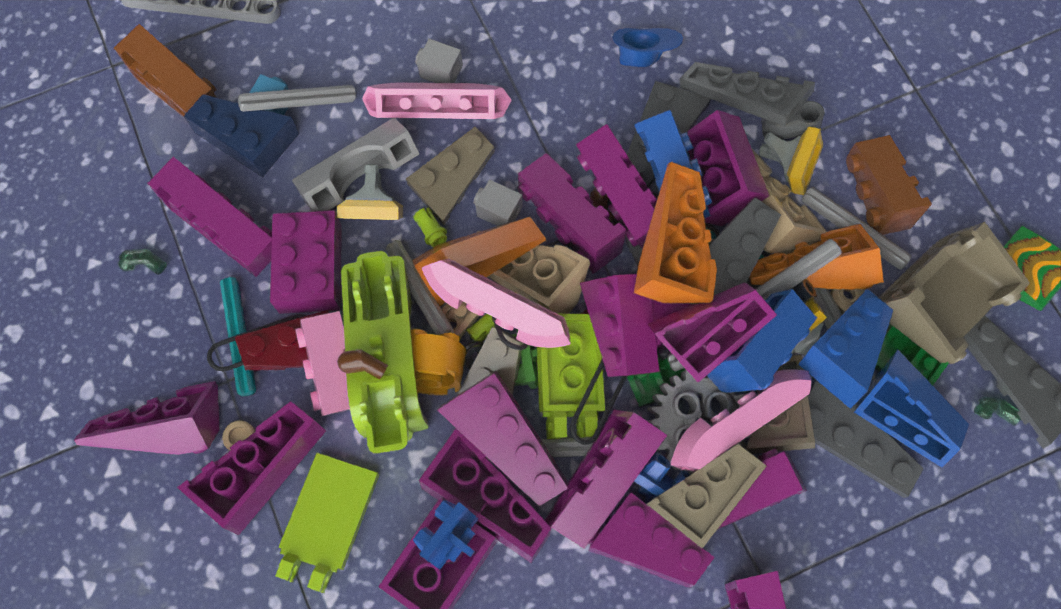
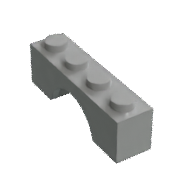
M392 118L292 179V182L312 212L329 211L343 202V196L348 186L358 177L365 174V165L375 164L378 165L379 169L388 168L395 170L418 156L419 152L408 130L395 118Z

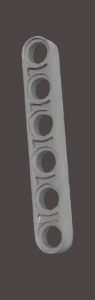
M120 0L123 5L129 8L263 24L275 22L281 14L276 0H219L213 7L205 6L207 0H190L185 4L178 3V0ZM236 2H246V5L243 9H232L233 4H235ZM270 4L274 6L273 10L269 13L263 14L259 12L263 5Z

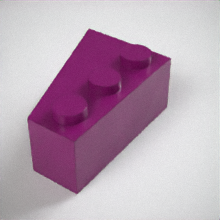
M637 274L614 275L580 283L608 377L659 372L656 336L647 325L654 321L652 299L634 293Z
M744 282L714 295L713 301L710 303H695L647 325L697 382H700L776 317L777 314L754 288Z
M773 449L757 457L767 466L718 529L746 518L764 508L776 505L793 495H799L807 491L788 453L781 452L778 454L777 450Z
M632 493L628 495L588 549V551L614 559L625 565L633 566L688 588L697 583L715 558Z

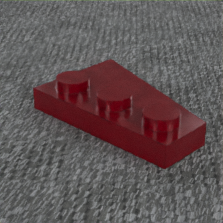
M321 311L235 337L244 369L285 370L286 368H304L303 360H307L308 355L306 347L299 348L295 329L301 328L300 319L328 314L329 311Z

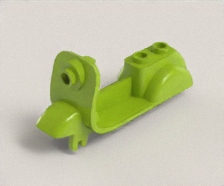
M376 251L361 254L357 257L356 262L344 265L341 270L345 352L361 349L388 365L380 380L365 371L351 374L346 373L349 407L354 426L360 435L367 438V446L370 452L378 454L405 448L408 441L412 438L413 432L428 429L429 424L421 410L417 392L410 325L411 295L405 263L401 256L388 257L386 252Z

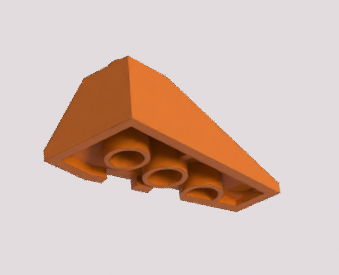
M673 162L668 163L640 257L634 289L635 294L662 303H710L713 301L717 267L715 259H711L709 242L712 239L710 230H706L703 211L706 210L700 172Z
M526 217L438 244L412 261L425 285L439 306L446 302L432 289L422 271V267L440 260L450 259L484 277H488L546 241V238L532 218Z
M856 224L820 235L821 240L811 245L804 241L796 244V249L791 253L777 252L759 259L748 279L751 285H763L818 246L832 239L840 247L841 255L806 279L814 288L868 289L874 284L884 282L880 248L862 225Z

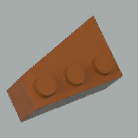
M140 24L114 47V50L135 79L181 116L188 112L202 94L217 98L214 93L217 89L208 79L198 77L191 66L179 60Z
M887 135L856 142L847 155L846 164L849 172L853 173L855 177L857 195L860 200H863L866 207L868 225L882 235L911 229L932 203L928 197L921 198L915 186H918L919 182L915 176L909 177L903 168L906 160L891 136Z

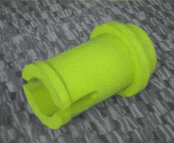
M422 208L417 211L413 219L425 235V243L435 247L446 242L447 230L439 225L431 209L426 208L425 211Z
M486 313L470 328L466 329V332L470 334L469 336L474 341L482 342L487 338L491 328L495 326L492 316Z

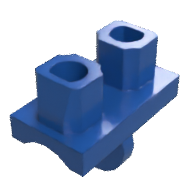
M656 452L634 482L640 485L637 492L646 497L644 503L647 504L691 474L687 471H681L673 480L666 475L671 463L666 457Z
M443 500L435 510V516L443 522L434 534L427 527H424L413 539L414 543L421 550L419 555L439 570L448 559L455 562L462 551L469 557L474 554L475 551L467 546V544L475 535L471 528L479 519L460 502L455 505L447 500Z

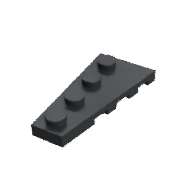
M695 62L681 76L680 88L786 126L814 92L815 82L804 80L803 85L789 83L790 78L777 76L776 80L760 78L758 72L747 71L746 73L736 74L732 73V68Z
M655 81L640 122L671 110L681 133H685L693 128L701 113L709 106L711 99ZM636 131L627 156L649 188L655 180V176L650 162L647 161L644 143Z
M757 198L749 201L709 244L711 259H715L717 267L714 295L747 282L781 216L780 213Z
M984 315L963 338L968 342L969 351L984 371H991L997 379L998 384L996 387L1002 395H1009L1020 411L1017 412V415L1025 425L1030 423L1039 435L1036 440L1044 449L1051 445L1061 433V384Z
M816 380L808 395L815 444L901 497H908L924 468L886 432L854 413L857 404L850 409Z

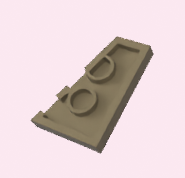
M474 127L407 177L406 182L423 203L431 209L439 221L445 225L456 204H459L465 196L464 193L471 182L476 180L494 154V146Z
M495 326L492 327L457 395L497 370L513 395L522 350H515L505 345L500 340ZM502 330L504 337L508 341L516 345H523L522 342L516 340V337Z
M793 355L777 371L804 370L798 365L802 360V355ZM808 395L753 432L748 440L747 451L755 454L766 453L773 449H776L778 452L815 448Z
M737 444L648 502L647 505L703 548L767 465L740 444Z

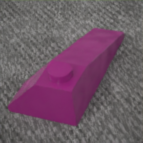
M216 381L184 387L176 390L177 396L160 402L158 397L147 400V404L134 412H130L128 408L88 421L74 441L76 445L175 455L204 452L209 449L219 432L218 385Z

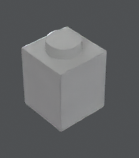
M428 39L425 47L419 49L415 60L420 78L434 83H455L463 66L460 49L432 39Z
M490 179L485 188L481 187L477 191L473 202L476 207L477 217L496 226L515 221L523 207L522 194Z

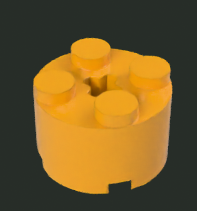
M412 329L411 336L417 392L428 395H448V389L454 387L455 392H458L461 389L466 349L460 343V336L454 333H443L440 336L428 334L420 329Z

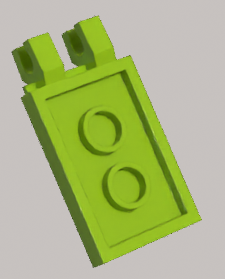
M557 313L566 320L571 344L553 348L537 347L539 412H542V417H547V439L567 437V417L574 416L602 360L589 314ZM603 369L576 421L577 435L580 438H592L598 427V412L605 411Z
M316 453L279 544L280 554L284 555V557L281 559L275 576L293 583L303 561L316 566L311 574L307 588L325 593L332 573H337L338 569L344 570L379 474Z

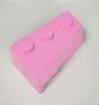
M340 311L300 319L301 328H297L295 331L299 348L306 347L308 359L303 360L306 379L313 378L316 391L310 392L313 410H320L321 417L350 410L346 373L342 372L337 365L338 357L345 352L344 326Z

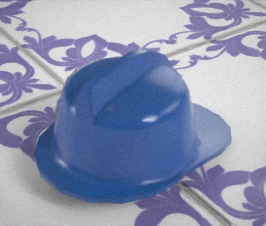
M624 28L615 31L612 36L614 43L619 46L620 64L633 67L651 66L660 59L663 51L675 49L683 42L681 33L668 28Z

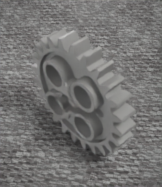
M688 371L681 372V379L677 375L670 377L672 387L666 383L660 385L659 387L664 395H653L652 398L658 403V406L648 408V411L655 415V419L648 422L667 434V437L656 451L665 450L664 457L669 461L672 460L681 431H686L696 421V418H702L710 426H713L710 419L717 414L710 408L712 398L717 399L720 403V412L727 408L731 414L740 408L737 401L744 397L745 394L736 396L734 392L723 393L708 376L697 382ZM698 393L701 394V400H700V402H699V399L697 398V394H698ZM680 398H684L689 403L687 414H683L678 408ZM743 441L737 443L740 444L743 448H747V444Z

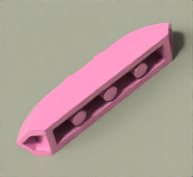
M476 83L378 84L368 86L362 98L369 114L376 118L496 119L504 116L511 102V98L502 87Z
M450 259L440 260L422 267V271L432 289L441 299L455 309H458L464 301L467 303L466 308L471 312L481 316L487 313L497 318L495 323L510 331H513L514 328L518 329L516 340L528 345L553 348L571 344L566 320L561 315Z
M796 369L776 371L773 375V382L767 388L757 390L758 395L753 390L737 401L740 408L731 414L726 408L711 418L710 421L713 426L699 418L686 430L679 440L673 453L671 465L681 470L695 472L809 395L811 389L809 372Z

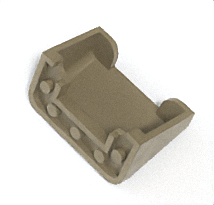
M982 222L951 233L937 241L878 298L893 309L889 322L891 325L940 363L948 362L949 364H954L963 359L967 354L965 350L969 344L963 337L993 306L1001 304L1009 306L1017 302L1022 297L1021 292L1030 282L988 225Z

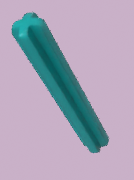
M235 277L224 278L220 281L228 338L247 332L239 281ZM236 341L230 342L232 364H235L242 360ZM244 366L233 369L237 394L242 397L255 394L256 386L253 370H245Z

